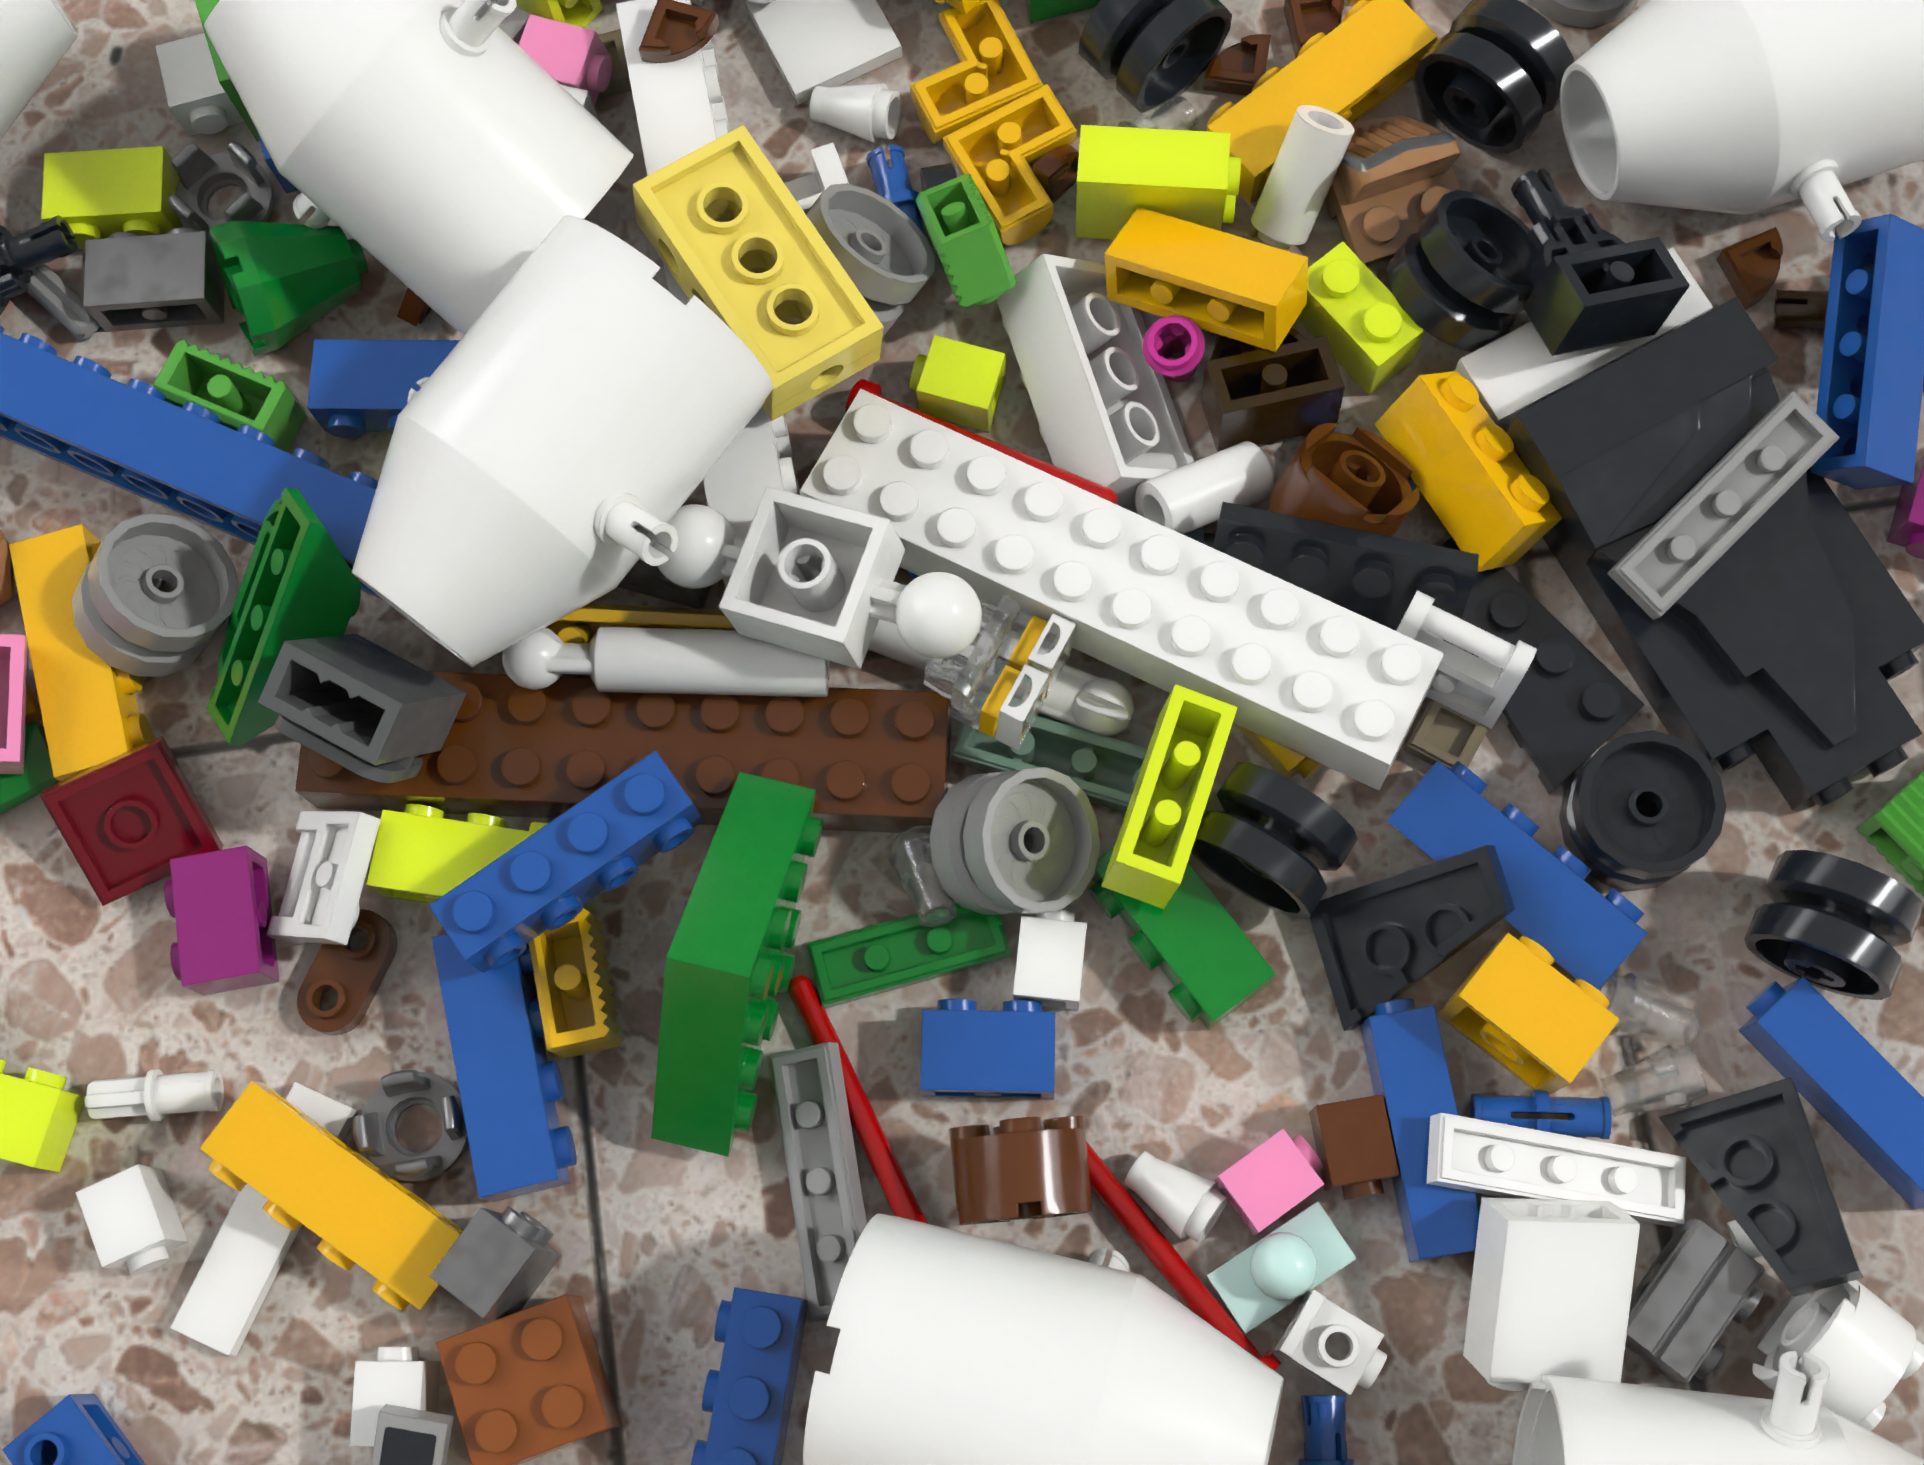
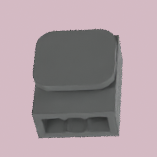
M358 634L284 641L258 703L278 713L274 725L277 730L287 737L362 777L381 783H394L418 776L423 765V761L418 755L442 749L467 692Z

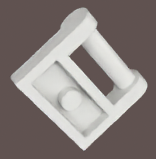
M1417 590L1397 632L1444 653L1426 697L1492 729L1527 672L1537 649L1520 640L1515 646L1432 605L1435 600L1434 598Z
M355 811L300 812L295 831L300 833L301 836L279 916L271 917L266 936L304 945L305 942L335 945L348 944L351 930L359 917V899L367 869L371 864L381 819Z

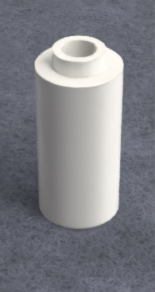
M1300 105L1297 107L1251 217L1252 225L1258 230V237L1266 244L1279 249H1290L1292 245H1302L1307 242L1355 131L1352 124L1342 116L1318 106Z
M1249 441L1241 442L1141 483L1135 493L1137 513L1178 533L1186 534L1218 520L1222 502L1250 507L1268 499L1271 496L1276 478L1274 462L1270 455L1256 444Z

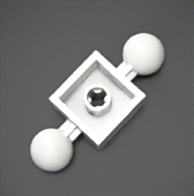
M769 486L765 488L745 540L736 538L729 521L717 510L705 505L689 504L681 506L668 522L678 532L679 541L676 551L672 553L657 542L652 545V547L669 558L666 563L658 566L659 570L667 579L679 586L693 589L705 588L717 583L725 576L730 577L719 608L739 635L853 668L861 669L879 619L896 624L904 642L915 652L930 658H947L959 654L974 641L980 630L982 609L979 598L973 588L962 578L946 572H931L915 578L908 585L894 582L905 548L890 519Z

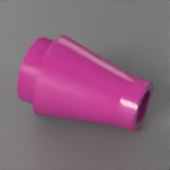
M1178 315L1167 316L1157 320L1147 330L1143 340V354L1148 365L1173 382L1189 380L1195 374L1205 350V339L1199 326L1189 318ZM1175 353L1185 354L1183 357L1174 360L1171 357Z

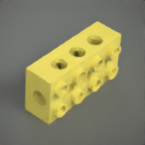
M744 125L633 184L636 223L689 301L695 295L710 308L751 350L771 378L774 389L762 405L763 410L771 421L880 360L884 326Z

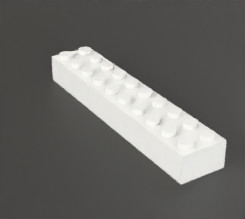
M632 0L617 3L616 7L648 176L729 133L730 125L724 97L721 93L720 74L711 39L699 51L681 60L667 63L642 61L639 47L657 0ZM674 0L692 5L691 0ZM664 264L668 291L686 305L689 299ZM762 407L703 479L708 507L720 512L731 524L736 538L743 540L746 539L766 486L800 495L798 479H796L792 461L794 459L792 445L784 415L771 421ZM729 576L723 578L726 587L730 579Z
M861 388L800 489V495L890 519L905 548L899 567L918 576L931 572L954 574L965 580L973 588L982 606L1025 626L1029 624L1033 615L1049 621L1052 613L1073 621L1077 625L1072 648L1166 692L1171 693L1173 687L1177 684L1234 705L1238 708L1233 723L1379 791L1432 684L1444 655L1439 650Z

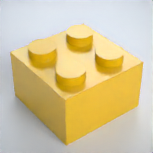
M1507 933L1483 955L1437 1015L1529 1088L1545 1090L1550 1095L1571 1084L1620 1019L1606 1009L1610 1002L1597 988L1581 979L1571 982L1551 965L1554 962V958L1544 947L1528 937L1521 936L1517 940L1510 933Z

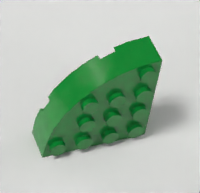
M742 772L738 774L665 959L652 1139L729 1157L736 1132L748 1134L751 1128L758 1094L750 1093L749 1090H754L763 1058V1051L761 1050L763 1040H771L776 1026L780 1002L773 1001L774 996L776 997L778 992L787 993L795 965L796 956L785 952L786 948H793L799 930L801 910L795 909L801 898L808 864L804 863L805 856L815 857L822 833L823 819L812 817L816 795L815 789Z

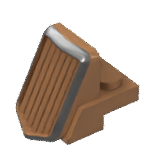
M1407 115L1362 119L1351 123L1355 130L1324 201L1331 220L1338 219L1347 246L1367 267L1391 259L1411 234L1419 232L1424 218L1444 194L1456 190L1462 191L1453 167V163L1461 155L1456 138L1450 133Z

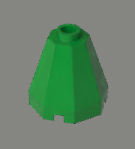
M230 221L209 227L210 234L214 240L212 241L213 251L232 308L237 309L239 315H244L246 321L239 323V326L254 356L281 348L361 290L360 275L368 273V265L361 245L353 238L347 240L346 234L340 226H325L314 229L305 224Z

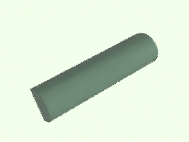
M970 697L951 753V761L990 773L1048 767L1068 775L1086 793L1090 802L1122 812L1127 811L1148 748L1027 714L1023 722L1019 750L1017 751L996 740V732L992 738L978 731L981 709L986 701Z

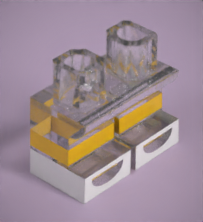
M1004 594L997 607L980 601L982 609L981 626L976 638L970 644L975 647L969 658L960 654L947 658H930L924 670L923 684L951 700V717L1019 751L1044 704V699H1047L1071 654L1077 623L1053 613L1049 621L1022 611L1016 600Z

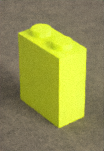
M1081 125L1077 172L1075 238L1114 240L1137 207L1221 231L1222 223L1233 224L1236 196H1238L1241 158L1229 157L1231 133Z

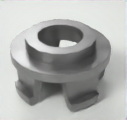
M232 141L228 145V152L215 153L209 156L192 142L180 150L171 161L172 167L176 170L180 180L176 188V194L169 198L171 207L185 228L195 229L200 232L206 231L212 241L214 240L210 234L209 227L230 221L266 222L274 204V189L269 176L254 156L236 141ZM228 186L240 187L245 190L238 199L223 211L226 220H214L210 217L208 204L216 191Z
M401 1070L381 1077L382 1086L376 1090L368 1101L363 1115L353 1118V1135L358 1150L360 1152L365 1151L373 1164L392 1178L398 1180L421 1182L445 1173L459 1160L468 1143L459 1090L450 1082L437 1075L417 1072L416 1070ZM417 1104H427L433 1107L440 1114L443 1122V1130L439 1141L431 1149L424 1152H411L405 1149L400 1144L396 1134L397 1122L401 1114L406 1109Z

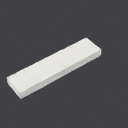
M294 1082L286 1098L287 1101L342 1141H344L353 1123V1118L356 1117L359 1111L297 1082ZM246 1184L239 1191L170 1328L225 1355L237 1356L302 1223L296 1231H292L280 1224L262 1209L268 1198Z
M1446 1113L1430 1116L1426 1184L1504 1198L1611 1201L1636 1221L1670 1227L1685 1224L1686 1157Z

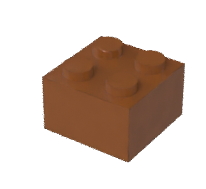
M565 1294L436 1342L472 1465H519L622 1426L582 1296Z

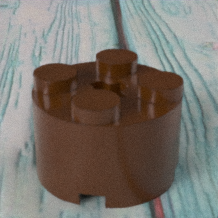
M1324 423L1313 428L1272 489L1270 496L1271 506L1268 511L1393 537L1416 506L1420 496L1419 486L1412 492L1408 482V478L1413 472L1408 461L1384 439L1359 427L1355 429L1352 435L1334 432L1339 423Z
M1083 1116L1043 1120L1044 1130H1041L1040 1117L1000 1120V1126L993 1127L994 1135H990L989 1125H969L950 1128L956 1209L959 1213V1224L1009 1222L1010 1220L1040 1219L1092 1212L1090 1199L1092 1195Z

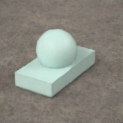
M1317 1201L1205 1277L1235 1323L1246 1334L1357 1258Z

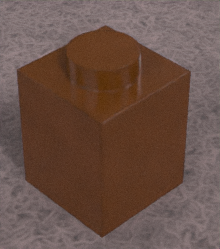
M1383 1094L1316 1105L1309 1112L1317 1155L1323 1164L1321 1175L1324 1190L1329 1191L1342 1188L1344 1200L1384 1194L1382 1181H1388L1399 1176Z

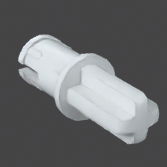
M151 1069L144 1077L94 1080L88 1084L85 1107L90 1118L96 1120L148 1116L150 1121L157 1122L161 1121L165 1114L208 1110L216 1112L220 1111L223 1106V1079L219 1070L164 1075L159 1069Z

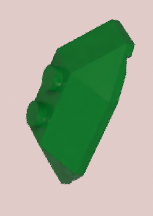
M285 487L281 492L280 498L267 511L228 620L217 664L218 683L216 688L211 690L207 705L209 713L228 745L241 746L274 725L278 713L258 703V700L284 641L344 635L350 618L357 613L360 606L361 584L351 573V568L300 491L295 488Z

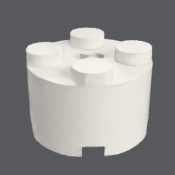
M1854 1280L1818 1290L1813 1295L1806 1293L1795 1297L1791 1296L1769 1322L1757 1345V1349L1767 1356L1764 1366L1753 1363L1752 1371L1756 1378L1774 1391L1779 1373V1359L1783 1353L1796 1351L1798 1356L1795 1366L1796 1371H1800L1803 1352L1819 1357L1830 1368V1377L1825 1385L1821 1405L1871 1431L1879 1424L1885 1414L1886 1404L1883 1402L1894 1389L1899 1380L1910 1377L1924 1362V1345L1916 1339V1331L1911 1323L1859 1281Z

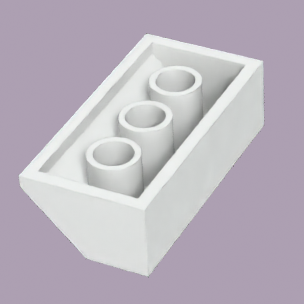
M1042 254L1015 274L1016 285L1012 289L1003 292L997 299L1002 315V324L1009 335L1021 370L1022 382L1028 390L1039 422L1041 437L1047 445L1054 466L1112 489L1118 496L1117 505L1123 508L1135 506L1136 489L1141 483L1194 462L1165 379L1162 374L1153 370L1145 360L1143 340L1147 329L1139 309L1107 300L1104 263Z

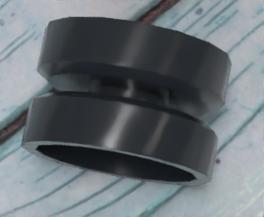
M1101 0L1084 27L1079 40V55L1106 80L1117 78L1116 90L1143 115L1155 113L1177 99L1207 69L1211 60L1221 49L1230 31L1232 14L1219 0Z
M1472 0L1452 22L1449 33L1437 39L1419 60L1415 76L1419 92L1429 109L1451 132L1468 144L1489 153L1509 154L1520 149L1539 127L1543 114L1552 111L1560 102L1562 78L1565 70L1574 62V57L1560 33L1545 17L1525 3L1518 0Z
M1456 190L1444 194L1424 218L1419 232L1411 234L1393 255L1387 267L1389 287L1401 308L1419 327L1438 341L1459 350L1474 352L1502 337L1510 329L1517 313L1524 310L1523 306L1534 290L1531 270L1535 258L1524 241L1531 230L1520 218L1501 204L1478 193Z
M1645 731L1624 734L1604 745L1594 754L1565 790L1559 818L1564 844L1569 852L1592 870L1589 874L1602 884L1632 891L1657 888L1680 875L1692 864L1704 857L1721 834L1727 806L1721 778L1705 754L1680 737L1657 731Z
M1237 762L1216 794L1225 812L1206 811L1204 813L1191 853L1211 872L1249 898L1292 918L1306 920L1311 916L1328 889L1319 870L1337 871L1342 866L1358 840L1356 832L1339 812L1296 782L1270 769L1252 763Z
M1786 850L1777 856L1766 884L1768 895L1775 903L1764 904L1756 909L1744 938L1747 948L1768 965L1793 978L1800 979L1804 977L1812 986L1859 999L1882 1000L1891 996L1902 968L1901 956L1893 947L1903 946L1912 941L1923 914L1922 901L1908 887L1890 876L1855 861L1809 850Z

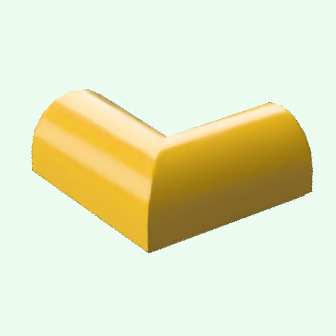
M981 0L966 15L954 7L939 13V21L960 63L910 84L911 97L916 113L925 133L933 144L943 141V137L1043 86L998 0Z
M1045 84L942 139L944 148L960 174H971L1003 244L1014 245L1024 242L1038 234L1051 221L1054 214V205L1029 165L1035 163L1046 153L1058 146L1074 143L1077 138V130L1048 84Z

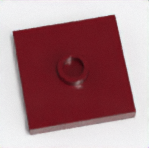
M163 735L47 787L39 795L102 906L170 876V859L218 851L223 848L220 838Z

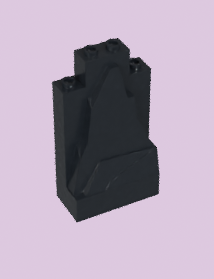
M1735 297L1517 413L1507 434L1513 441L1514 451L1531 475L1539 479L1547 488L1550 502L1562 517L1542 538L1669 735L1680 737L1701 751L1712 765L1716 764L1721 773L1756 754L1792 810L1811 799L1814 800L1820 809L1854 789L1848 780L1850 777L1867 768L1873 778H1876L1909 758L1903 747L1919 737L1922 732L1888 681L1918 664L1919 661L1913 653L1924 645L1923 622L1824 477L1810 473L1809 468L1657 619L1653 620L1607 574L1780 402L1769 372L1778 361V358Z

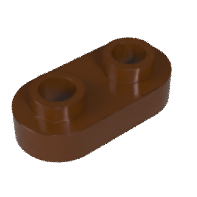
M360 909L358 920L351 930L347 945L322 944L297 995L299 1015L309 1027L327 1035H342L353 1030L363 1020L397 951L398 941L396 932L386 919L373 911ZM358 931H367L368 942L366 946L360 951H352L350 948L351 937ZM329 989H336L338 993L336 1005L330 1010L323 1011L320 1007L322 994Z

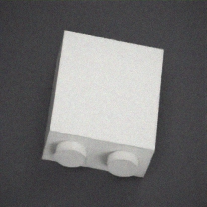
M1481 1197L1463 1356L1486 1379L1487 1383L1508 1391H1522L1527 1389L1528 1383L1531 1384L1532 1381L1541 1382V1374L1621 1383L1640 1223L1611 1201Z

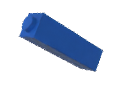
M1804 977L1783 988L1777 981L1769 984L1746 1006L1754 1016L1738 1031L1785 1079L1792 1078L1797 1091L1913 1210L1924 1208V1097Z
M1413 998L1377 1004L1374 1006L1376 1015L1369 1016L1360 1025L1374 1096L1383 1094L1399 1171V1176L1393 1178L1392 1182L1409 1263L1474 1252L1479 1222V1209L1475 1192L1426 1184L1430 1116L1438 1113L1458 1116L1435 1006L1415 1008Z

